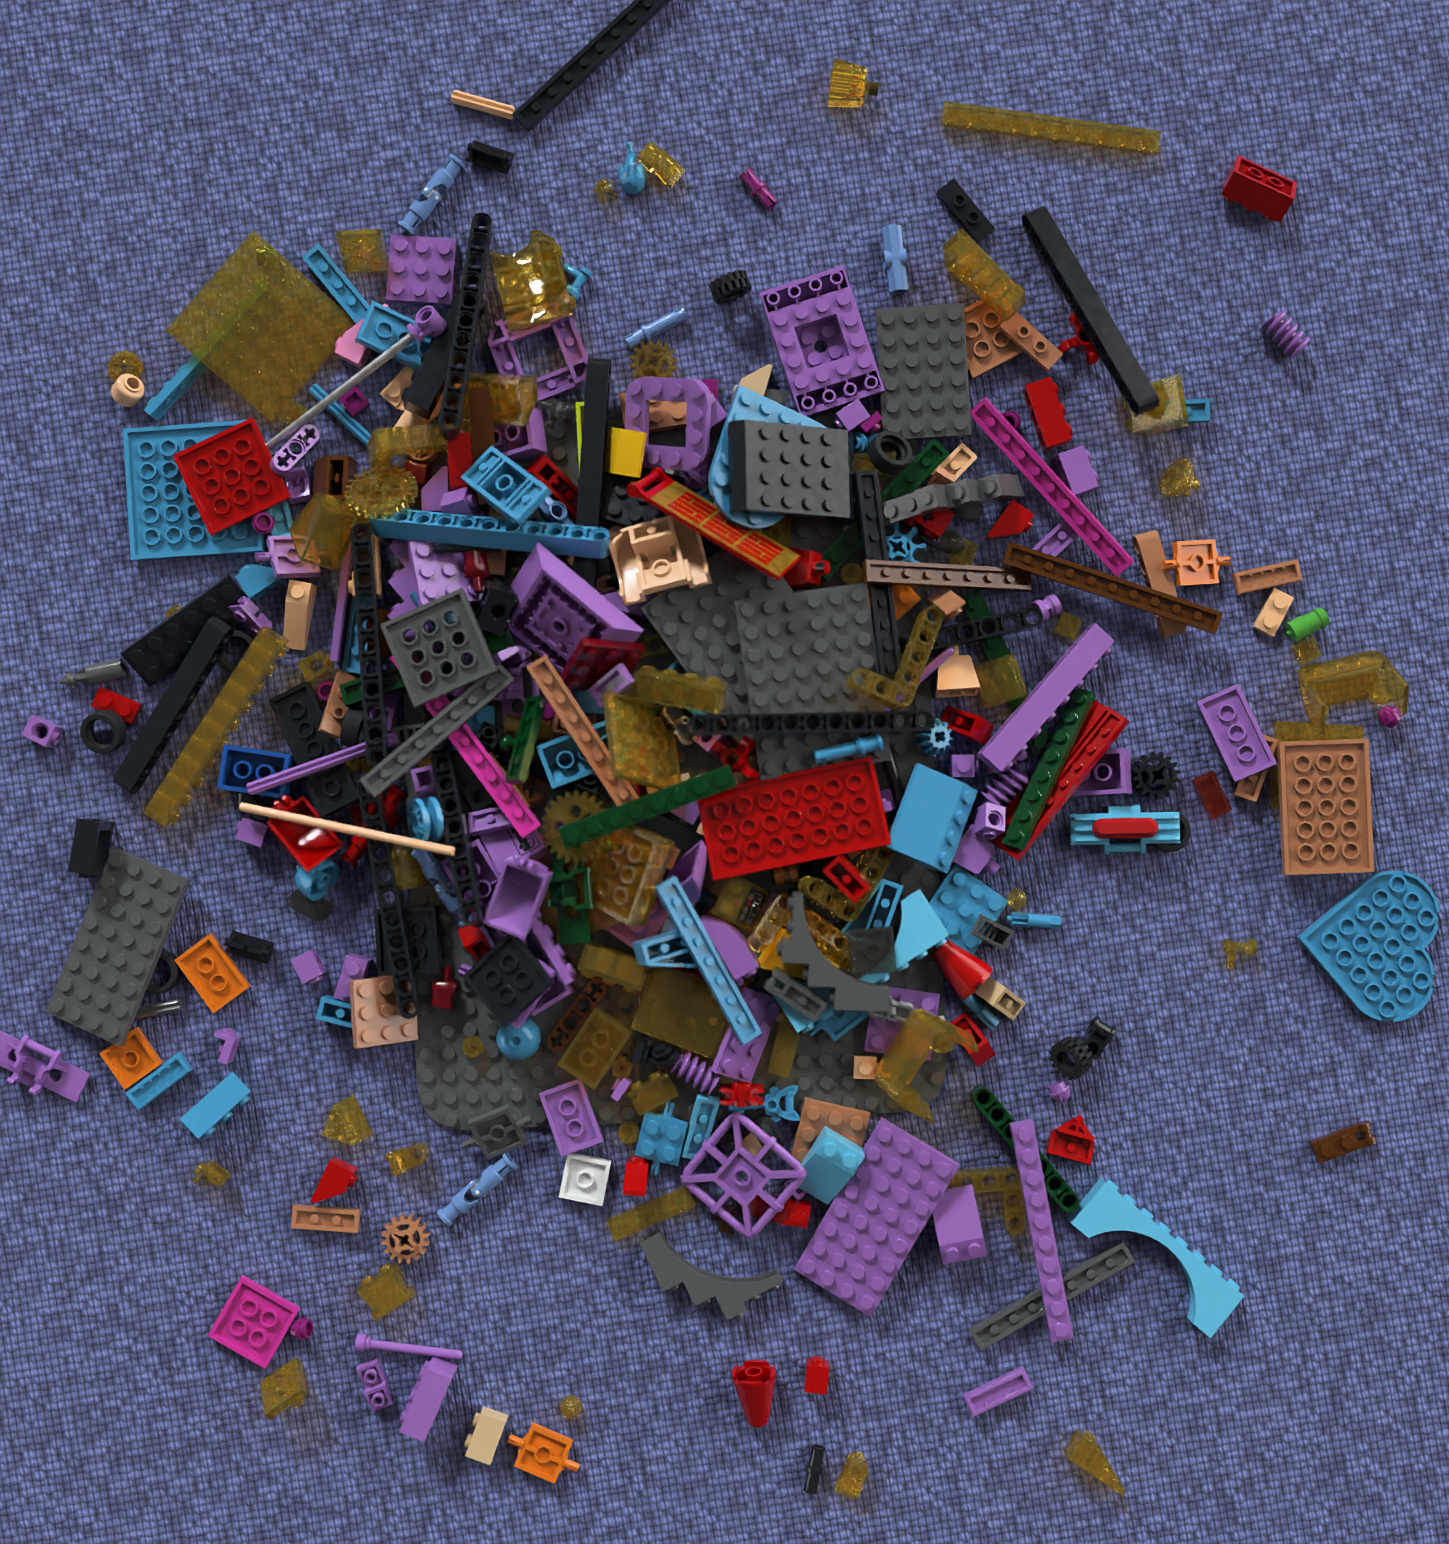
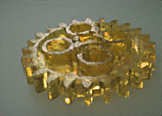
M379 464L377 469L370 466V471L368 472L361 470L362 475L355 474V480H348L349 485L345 486V499L351 511H356L357 516L363 514L364 518L372 515L373 519H376L378 515H381L382 519H384L386 514L393 517L395 511L402 513L401 508L409 509V503H415L414 498L418 497L417 491H419L416 477L412 475L411 471L407 472L405 467L399 469V465L391 468L390 464H387L385 468H382L381 464Z
M570 791L565 792V798L562 795H558V802L550 801L552 809H544L548 816L541 817L542 820L546 821V825L540 826L541 829L546 830V833L542 834L541 837H548V841L544 845H552L550 853L558 852L557 859L565 856V863H569L573 858L574 864H579L581 858L583 863L588 862V856L592 860L596 859L595 852L598 854L604 853L601 846H609L605 839L612 838L613 836L606 834L582 843L579 849L571 847L565 850L557 829L559 821L566 825L585 818L588 813L593 815L607 810L601 808L604 803L603 801L595 803L596 795L588 799V792H584L582 796H580L579 791H574L573 796ZM575 805H578L581 809L579 817L573 815L572 810Z

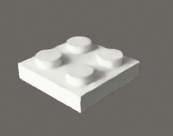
M577 1153L568 1154L559 1198L603 1206L612 1160Z

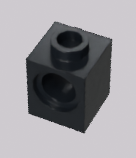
M480 780L462 788L473 812L493 808L492 804L496 803ZM479 791L484 792L486 797L485 801L481 804L475 801V794Z

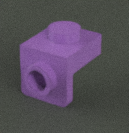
M305 467L291 468L284 474L287 488L292 496L289 500L290 504L312 500L311 480Z

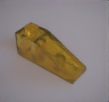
M1077 1428L1063 1449L1066 1457L1124 1496L1126 1492L1097 1443V1437L1088 1430L1083 1432Z

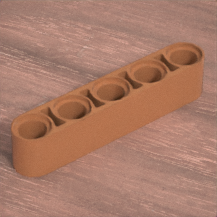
M1152 530L1133 536V545L1145 586L1177 597L1170 570L1161 568V566L1168 564H1161V561L1166 560L1158 532ZM1154 615L1163 639L1186 633V625Z

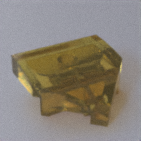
M351 1095L332 1105L321 1133L323 1137L354 1145L373 1135L355 1095Z

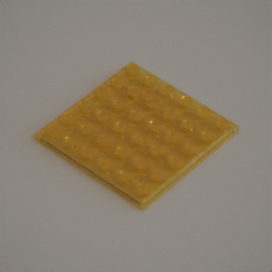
M253 230L165 331L269 421L273 422L334 353L338 338H342L344 333L356 325V323L343 309Z

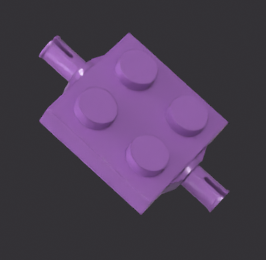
M312 535L268 536L266 540L268 552H255L256 562H270L275 579L319 577L321 573L319 560L332 559L331 550H317L313 543Z

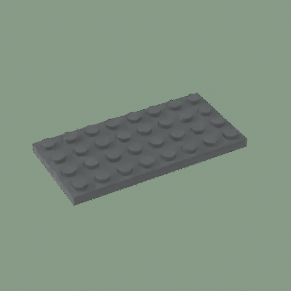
M112 847L103 869V874L100 876L45 1012L117 1046H124L191 880L120 848Z

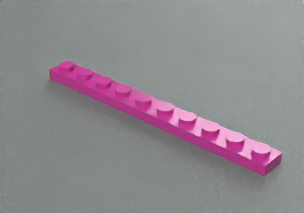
M986 397L970 411L971 417L1116 577L1134 563L1132 557Z
M414 654V656H413L414 662H415V663H420L421 661H420V660L418 659V657ZM391 656L390 659L397 667L394 657ZM425 672L422 675L424 684L432 681V676L429 672ZM444 695L424 705L431 715L435 717L450 705L451 702ZM466 723L448 737L523 839L541 826L513 786L505 782V775Z

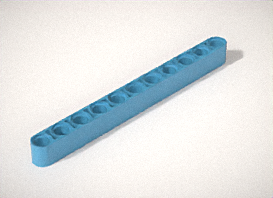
M377 507L369 512L372 533L376 537L532 552L536 544L540 543L549 552L558 555L605 558L610 554L609 531L604 528L524 521L519 525L516 522L512 524L509 520L503 518Z

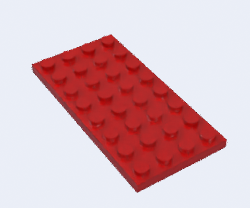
M872 756L786 773L778 778L757 779L755 781L737 783L736 787L697 801L713 881L891 845Z

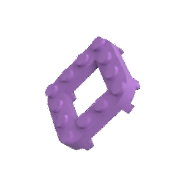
M547 301L543 302V306L505 321L500 319L494 323L495 326L489 334L488 345L505 388L511 399L518 405H536L574 390L586 382L588 356L572 315L564 306ZM553 328L567 366L527 382L512 344Z
M652 376L641 377L629 383L625 399V429L647 433L642 463L643 468L660 467L669 470H694L702 467L709 457L712 456L713 448H710L711 403H714V395L710 393V390L702 380ZM649 400L687 402L686 447L649 444Z

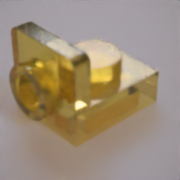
M211 1159L205 1164L201 1163L193 1173L196 1176L192 1182L197 1184L204 1176H207V1180L210 1183L221 1187L229 1181L232 1174Z

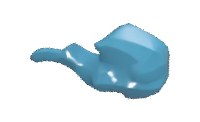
M627 142L625 143L627 157L624 168L621 163L618 165L619 182L623 190L628 194H638L645 186V169L642 162L636 166V154L633 152L632 144Z

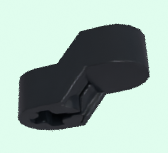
M237 792L235 804L237 806H240V803L243 802L267 808L273 807L264 805L259 795ZM252 814L255 819H270V817Z

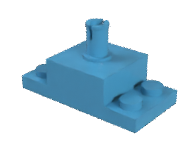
M492 445L461 476V479L468 486L478 492L485 503L512 524L516 522L521 525L552 493L547 486Z

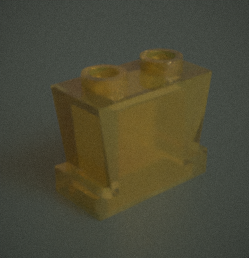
M398 1261L392 1265L390 1262L385 1264L378 1270L379 1274L374 1277L370 1274L359 1282L361 1285L356 1292L373 1310L371 1316L374 1321H377L411 1299L417 1292L413 1284L408 1286Z

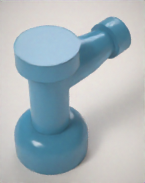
M565 263L562 271L568 273L576 280L572 285H566L563 292L570 299L577 301L580 297V288L587 278H591L592 273L585 267L577 270Z

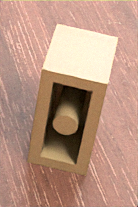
M483 1406L481 1413L476 1412L472 1422L475 1430L473 1435L468 1434L464 1447L468 1448L465 1456L490 1465L508 1415Z

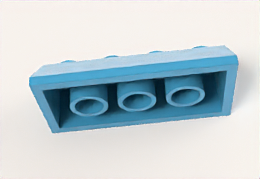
M621 715L592 725L617 764L637 757ZM570 734L536 746L552 789L595 773Z

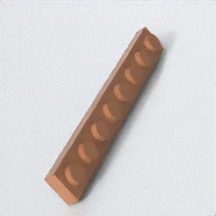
M544 655L528 665L526 668L615 804L620 805L639 798L547 656Z

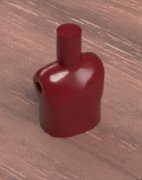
M407 460L403 468L392 466L390 474L401 476L404 485L425 486L432 478V465Z
M480 550L466 551L463 554L464 577L468 580H473L474 593H483L482 580H486L490 576L487 553Z
M444 966L442 979H436L433 982L431 1006L454 1009L458 984L451 981L452 967Z

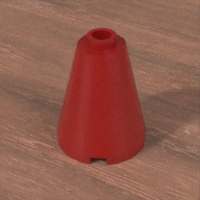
M946 939L947 942L938 948H935L934 945L931 949L934 951L931 955L958 997L965 1000L976 991L975 988L979 984L982 985L987 980L993 969L984 961Z
M765 1360L744 1361V1366L738 1368V1365L733 1368L732 1380L747 1423L755 1428H760L769 1421L776 1380V1368L774 1365L773 1368L769 1366V1362Z

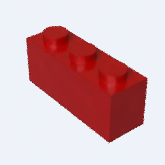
M1051 377L1025 385L1022 392L1042 451L1045 452L1068 444L1072 440L1073 431L1070 424L1066 423L1064 417L1066 415L1063 403H1059L1057 384L1052 382Z

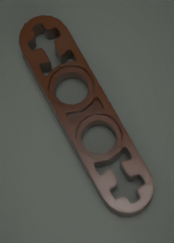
M595 977L588 982L548 1035L546 1043L550 1050L558 1052L565 1048L606 993L607 983L604 979ZM600 982L603 991L595 993L593 997L597 998V1000L594 1002L590 996L584 993L587 991L590 994L594 988L592 983L597 984ZM586 999L589 1001L590 1008L588 1011L583 1012L578 1009L577 1004L579 1000ZM567 1017H573L576 1020L577 1025L574 1029H567L565 1027L564 1020ZM558 1027H560L563 1030V1032L570 1034L569 1037H567L566 1035L562 1037V1039L560 1040L561 1043H563L562 1045H552L553 1039H551V1037L553 1036L556 1038L561 1032L560 1030H557Z

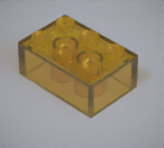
M591 941L585 944L577 970L582 971V976L591 979L597 976L603 978L602 982L615 986L618 983L624 986V990L636 993L637 990L642 991L650 966L638 965L635 956Z
M596 1005L557 1065L595 1090L631 1036L633 1029Z

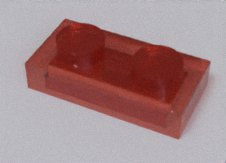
M1213 770L1191 779L1210 819H1215L1232 810Z

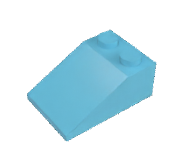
M824 1126L801 1162L803 1168L806 1169L807 1175L798 1188L828 1205L854 1175L865 1157L864 1151H862L863 1148Z

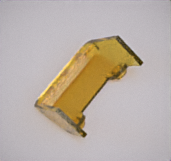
M1371 650L1304 666L1297 672V681L1305 713L1320 735L1325 734V718L1329 715L1328 706L1368 696L1372 702L1378 705L1393 702L1402 715L1407 714L1409 685L1380 651Z
M917 1008L911 1011L876 1066L874 1079L902 1108L932 1123L934 1119L929 1104L920 1100L918 1091L909 1085L932 1049L939 1053H948L954 1048L956 1043L976 1053L979 1048L973 1035L925 1009Z

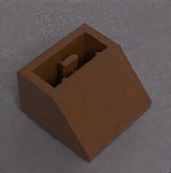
M327 455L315 460L312 505H355L358 462L346 455Z

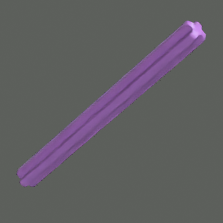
M395 733L388 734V744L390 747L398 743ZM381 737L372 739V741H378ZM365 742L247 783V790L249 794L254 795L365 756Z

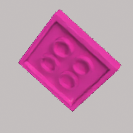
M242 1275L210 1330L208 1337L266 1369L301 1308Z

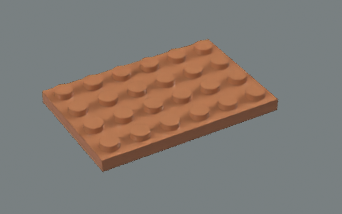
M1369 739L1277 742L1282 875L1374 872Z

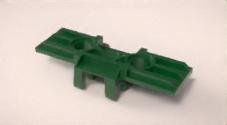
M561 836L551 837L554 875H552L549 883L550 899L545 901L546 908L557 907L560 945L591 942L588 909L596 908V903H593L591 880L593 867L585 868L583 843L565 850ZM570 860L575 864V869H572L568 874L564 871V863ZM578 873H582L584 904L579 903ZM570 906L578 910L579 914L576 918L568 916L567 910Z

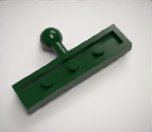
M540 695L526 698L517 736L513 738L510 735H503L498 741V747L501 751L505 753L512 751L505 782L511 785L525 783L529 775L531 758L534 755V747L540 732L541 719L545 712L546 698Z

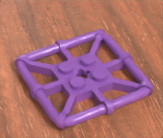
M738 1111L729 1115L711 1137L704 1140L702 1148L687 1164L682 1175H680V1179L689 1191L711 1209V1213H716L739 1234L746 1236L747 1239H753L777 1212L783 1210L784 1204L802 1184L807 1172L795 1157L776 1142L777 1139L775 1137H770L748 1117L740 1114ZM733 1124L735 1150L729 1157H726L715 1145ZM740 1124L765 1144L756 1156L743 1147ZM771 1149L794 1170L771 1171L760 1159ZM708 1153L722 1164L716 1173L692 1174ZM738 1171L746 1172L748 1180H739ZM794 1178L778 1198H774L763 1188L770 1179ZM714 1181L726 1192L716 1202L694 1182ZM756 1195H759L770 1207L753 1226L750 1202ZM729 1196L742 1205L744 1225L722 1207Z

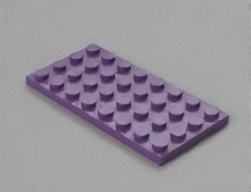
M882 1117L862 1150L865 1155L863 1161L854 1175L835 1196L794 1268L798 1273L870 1317L876 1310L960 1166L958 1162Z

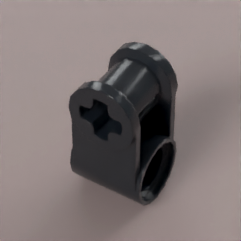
M1095 1016L1091 1020L1087 1031L1081 1039L1084 1041L1083 1046L1093 1043L1094 1052L1089 1057L1093 1060L1101 1056L1116 1032L1115 1026L1107 1025L1100 1020L1099 1016Z

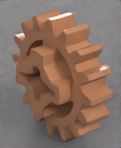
M402 1213L399 1220L394 1216L391 1219L392 1224L387 1222L384 1226L387 1230L383 1231L381 1236L386 1237V1239L382 1240L381 1245H387L384 1253L391 1252V1260L396 1256L398 1257V1263L406 1259L407 1264L412 1261V1257L417 1261L420 1258L419 1253L424 1254L427 1251L424 1246H428L430 1241L425 1238L429 1237L430 1232L424 1231L427 1223L421 1225V1217L414 1220L412 1213L408 1218ZM402 1224H407V1225H410V1226H409V1227H401L400 1225H402ZM416 1230L419 1233L420 1239L417 1238ZM408 1235V1240L406 1242L403 1241V1237ZM407 1249H409V1250L411 1251V1252H402V1250H407Z

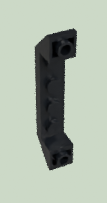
M484 721L476 734L477 739L488 753L492 752L499 762L509 766L512 751L505 753L498 747V741L504 735V730ZM534 752L529 766V776L550 785L539 753ZM596 773L556 788L573 796H595L602 782Z

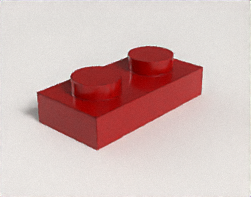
M101 686L91 707L100 711H113L130 724H135L143 704Z

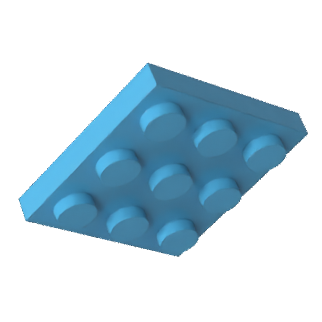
M953 863L952 871L945 875L928 900L930 906L949 933L946 939L972 955L983 941L970 934L979 915L982 914L996 921L1009 902L956 863ZM988 924L983 936L985 935L990 924Z

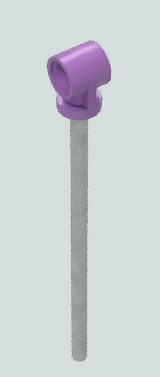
M428 305L421 308L416 315V323H409L407 325L409 330L407 335L266 443L269 450L271 451L415 339L419 344H422L425 341L424 337L427 335L433 338L441 335L446 329V321L433 306Z

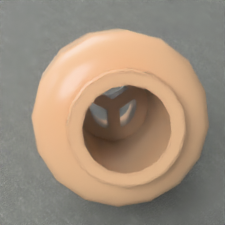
M123 374L112 385L111 395L119 405L132 407L143 397L145 389L139 378L132 374Z

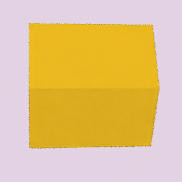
M609 427L604 472L640 478L647 433Z

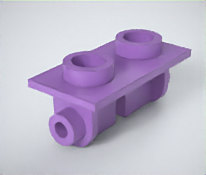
M242 596L238 600L239 605L229 606L234 613V617L248 628L251 636L257 639L271 637L269 633L274 629L272 627L273 624L262 612L255 616L259 608L250 598Z

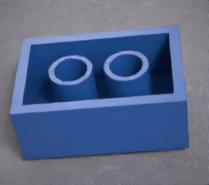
M224 745L217 789L249 793L246 786L247 783L295 767V759L291 754ZM292 781L256 793V795L281 798L283 795H286V797L290 796Z

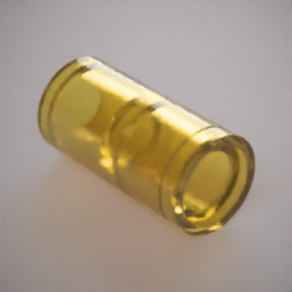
M507 713L504 723V735L517 736L522 715ZM541 719L540 732L536 741H549L552 720Z

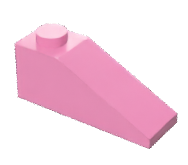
M383 304V306L390 309V307L387 304ZM364 319L347 330L342 338H338L335 344L336 355L360 369H363L372 352V349L355 342Z

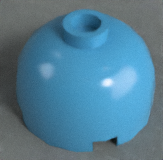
M328 858L308 872L298 865L295 883L298 890L305 897L312 901L320 900L328 894L325 890L331 883L332 887L336 884L340 868L334 861Z
M529 1017L520 1029L515 1028L511 1024L507 1028L500 1026L496 1036L497 1046L500 1052L508 1059L515 1061L526 1060L538 1050L541 1043V1031Z

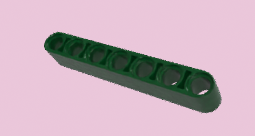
M977 1085L971 1091L972 1101L1014 1150L1012 1136H1006L1005 1131L1010 1126L1009 1123L1016 1121L986 1086ZM980 1092H987V1099L985 1101H977V1095ZM1001 1109L1002 1113L999 1118H991L993 1110ZM1039 1150L1040 1160L1044 1161L1042 1171L1046 1190L1064 1211L1074 1212L1080 1204L1078 1196ZM1052 1178H1058V1184L1055 1187L1048 1186ZM1071 1195V1203L1063 1204V1198Z

